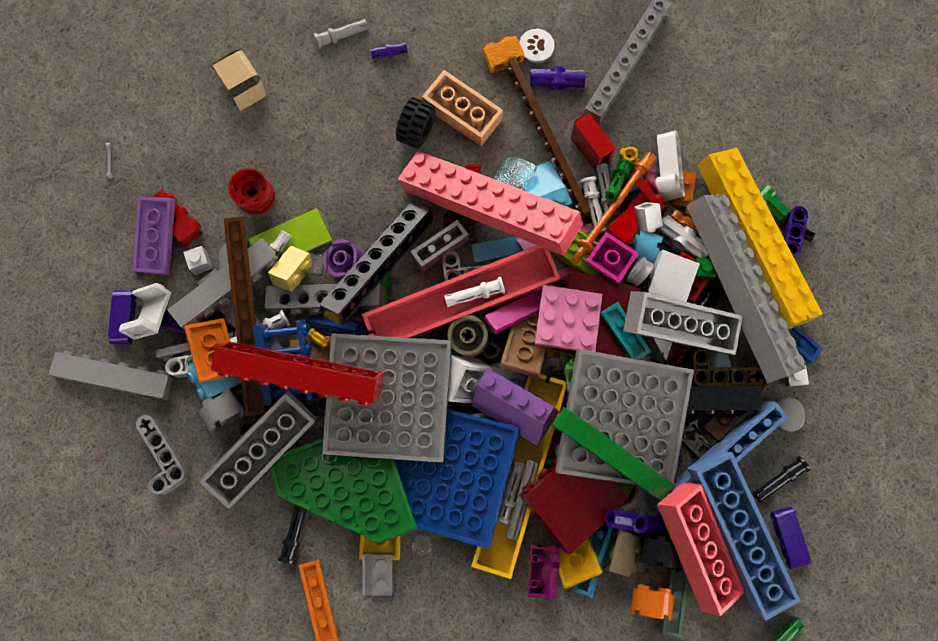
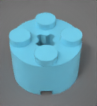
M637 230L633 237L635 239L632 243L633 247L630 248L639 254L632 265L643 257H646L654 265L660 249L657 246L658 243H662L663 236Z

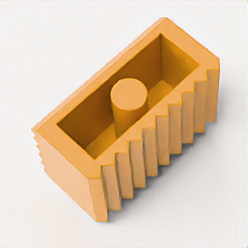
M507 36L501 42L487 44L483 48V57L490 73H494L509 67L508 59L516 57L518 63L523 62L524 51L517 36Z

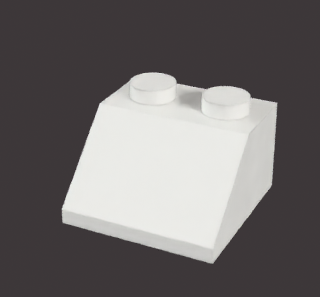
M451 355L448 401L473 403L479 380L487 368L493 369L478 358Z

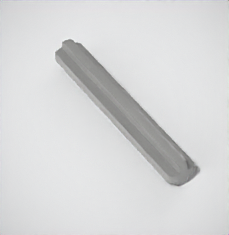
M531 460L527 462L515 503L516 506L506 536L511 540L518 539L527 505L519 497V494L523 492L522 488L527 483L534 482L539 463Z

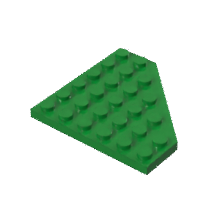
M322 438L285 452L270 467L278 497L378 544L418 529L394 459L322 454Z

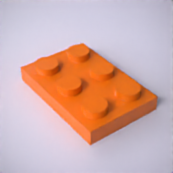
M224 318L185 325L184 331L198 383L225 378L217 375L218 372L211 371L214 347L231 342Z

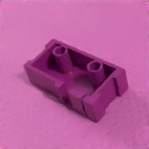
M530 545L528 597L541 598V596H544L545 599H557V574L560 569L559 546L543 548V545Z

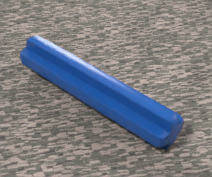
M313 315L307 319L308 326L350 335H357L359 333V326L356 324L345 322L342 326L330 319Z

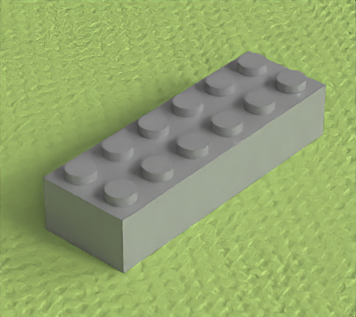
M631 291L623 332L736 355L743 316L651 293Z
M287 390L208 470L199 483L230 509L315 422L316 416Z

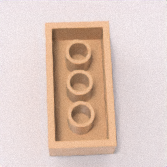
M445 70L422 96V101L435 106V115L479 146L484 144L503 119V110Z

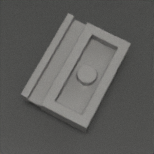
M363 553L362 596H392L393 553Z

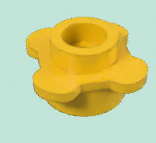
M627 147L620 150L619 154L622 159H628L634 165L639 162L637 158L638 150L635 147Z

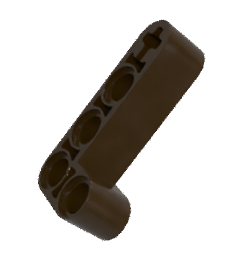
M690 348L685 355V368L694 370L691 385L754 386L762 385L766 380L761 368L711 367V356L705 348ZM697 352L700 354V359L698 361L696 360ZM699 372L700 379L697 381L696 374ZM716 372L718 373L717 381L715 380ZM736 372L737 377L734 380L733 375ZM748 374L754 375V377L748 378Z

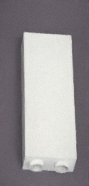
M665 250L658 252L644 292L687 302L699 263ZM655 339L661 352H664L663 356L666 360L672 342ZM649 354L644 358L640 359L643 361L653 362L649 360L651 358Z

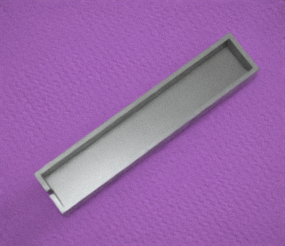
M725 194L704 195L687 205L686 207L735 314L743 316L741 327L767 384L806 369L804 359L796 348V342L787 329V322L779 312V305L773 299L771 288L765 282L762 269L757 265L754 252L749 247L746 235L738 224V218L730 207L729 199Z

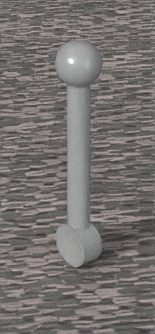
M106 143L107 173L105 176L107 179H112V144Z

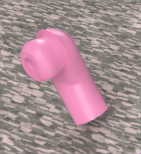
M651 165L649 173L644 176V180L648 179L658 192L655 177L657 168Z

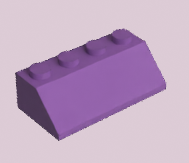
M489 368L485 370L476 386L472 404L474 408L497 422L520 427L519 435L537 446L540 445L559 413L552 405Z

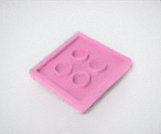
M543 285L534 345L573 351L582 349L595 352L602 294Z

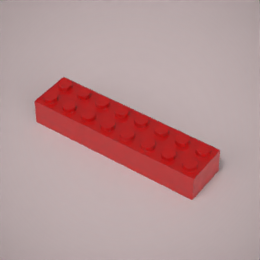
M226 342L214 347L211 371L218 372L217 375L222 377L233 375L238 376L237 379L242 381L253 379L262 385L272 383L277 384V387L281 389L292 387L297 388V391L301 393L317 392V395L321 397H329L331 395L336 396L340 401H350L351 399L358 401L357 403L366 406L370 405V403L373 404L380 397L384 372L234 342Z

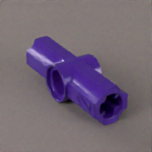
M561 66L552 67L550 70L531 69L530 86H549L552 90H555V88L562 90L565 87L584 88L585 71L565 70Z
M611 508L605 515L608 527L660 535L664 532L665 524L661 517Z

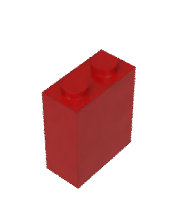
M590 113L585 117H578L574 121L570 138L596 172L597 165L602 163L609 164L616 148Z

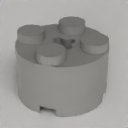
M230 389L224 390L215 399L211 397L201 403L203 407L199 410V415L211 434L214 433V430L216 433H220L235 424L236 418L240 417L242 419L245 416L243 406Z

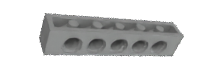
M380 283L354 313H358L359 310L368 312L383 306V287ZM336 284L298 285L292 292L277 286H266L265 309L275 316L280 314L281 310L291 315H301L302 312H309V314L313 315L320 314L322 312L319 305L321 299L327 296ZM290 297V302L284 305V300ZM309 297V301L306 304H302L303 299Z

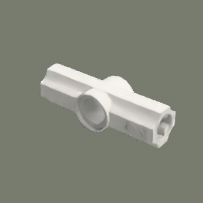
M668 215L663 218V226L657 229L669 237L675 247L681 251L689 252L695 258H707L709 256L702 240L698 238L697 233L688 226L683 227Z

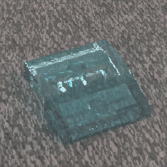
M507 154L490 178L522 190L537 171V166L524 159Z

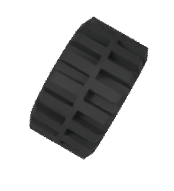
M415 97L410 98L400 114L396 127V140L419 149L426 141L435 118V106Z

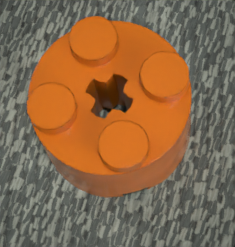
M638 584L637 588H633L630 614H634L635 610L639 611L638 615L664 619V615H666L667 620L672 621L674 595L671 594L670 589L658 588L657 591H651L650 586Z

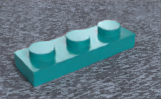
M618 302L600 313L629 358L640 360L651 353V350L640 335L623 332L626 313Z

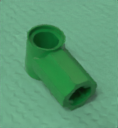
M765 185L759 190L776 222L782 220L791 211L777 198V193L771 186Z

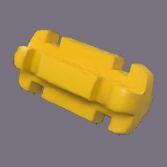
M314 329L309 330L307 338H310L317 346H321L322 350L326 349L330 343L329 340H325V337L317 331L315 332Z

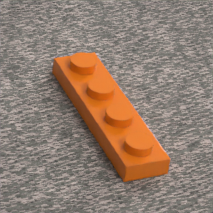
M320 560L298 565L316 641H339Z

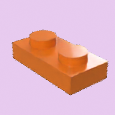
M683 171L685 197L673 199L672 206L686 209V206L689 205L693 198L696 173Z

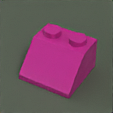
M605 232L586 260V263L619 284L639 253Z

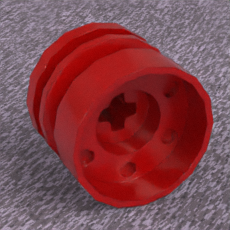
M252 168L241 169L230 179L228 185L229 195L246 213L252 215L263 214L274 204L275 190L260 171Z

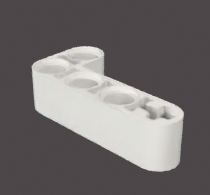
M677 131L657 135L660 177L656 178L658 192L665 201L685 197Z

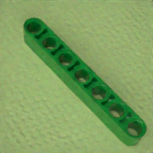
M563 407L552 423L559 431L659 501H662L676 487L669 480L567 408Z

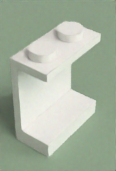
M154 283L132 292L133 295L144 301L141 313L137 320L120 325L119 332L134 340L157 334L171 292L165 289L163 285Z

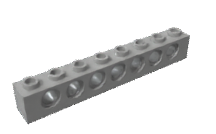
M666 0L651 1L587 104L583 114L584 117L590 113L596 123L600 124L666 17L671 5L670 2Z

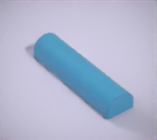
M606 522L589 537L601 568L603 567L615 528L608 527ZM600 575L574 585L572 591L593 598Z

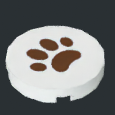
M531 29L520 38L524 58L529 63H544L553 55L554 40L545 30Z

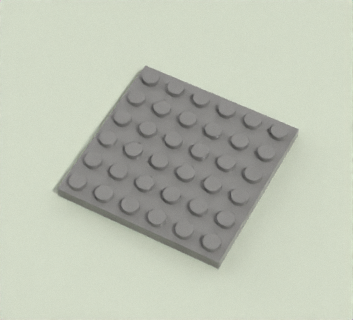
M332 333L329 362L384 372L380 397L368 406L360 405L356 400L340 401L336 396L330 395L327 397L322 454L444 462L452 341Z
M577 349L566 408L674 484L694 370ZM562 433L555 472L636 485Z

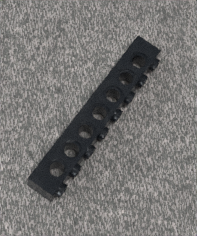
M412 200L403 209L402 213L382 232L381 236L370 246L368 251L348 270L343 279L323 298L319 305L324 317L342 326L434 221L430 207Z

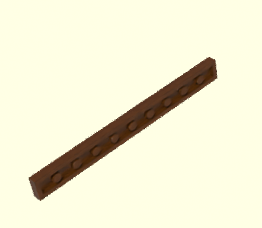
M516 57L508 59V73L511 78L514 77L516 90L518 92L521 91L523 95L521 97L525 107H529V116L532 122L537 124L536 130L539 137L543 136L545 140L544 147L547 152H551L553 156L551 158L555 168L558 167L560 171L559 177L563 183H566L568 194L576 203L574 205L575 210L580 211L583 220L591 217L589 205Z
M244 217L223 218L237 343L256 347L253 326H256L245 219ZM253 379L242 381L245 416L264 414L266 407L262 384H258L257 380Z

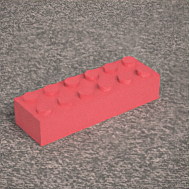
M682 483L657 505L701 611L722 616L745 593V590L702 484Z

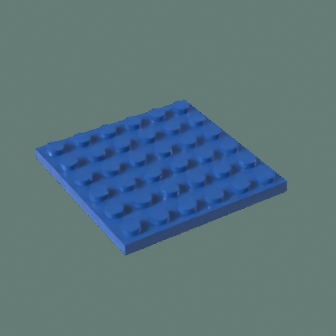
M447 409L444 462L394 459L417 528L490 549L521 428Z

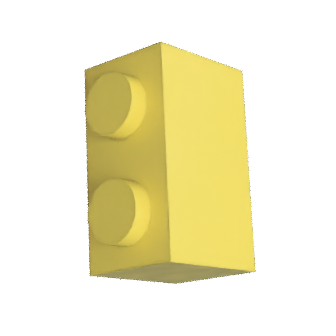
M290 246L268 274L273 285L292 292L305 275L311 271L313 262L308 252Z

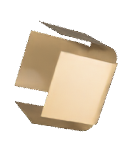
M234 50L211 64L218 78L222 79L228 90L252 76L257 82V85L234 98L240 111L265 97L266 90L262 81L242 50Z

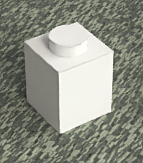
M646 202L635 206L637 230L652 233L656 231V228L663 226L660 204Z
M202 246L183 252L188 268L194 275L213 269L209 255Z

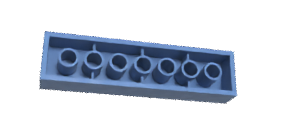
M720 450L688 467L687 470L693 483L702 484L754 614L766 621L800 602L733 453Z

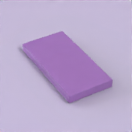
M138 196L133 272L170 275L175 199Z

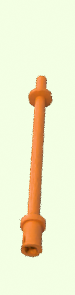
M647 152L641 162L635 165L636 172L619 193L617 199L611 204L586 240L578 241L579 249L572 258L574 263H579L585 253H592L594 250L592 243L635 186V181L649 173V168L656 161L654 154L649 158L651 152Z

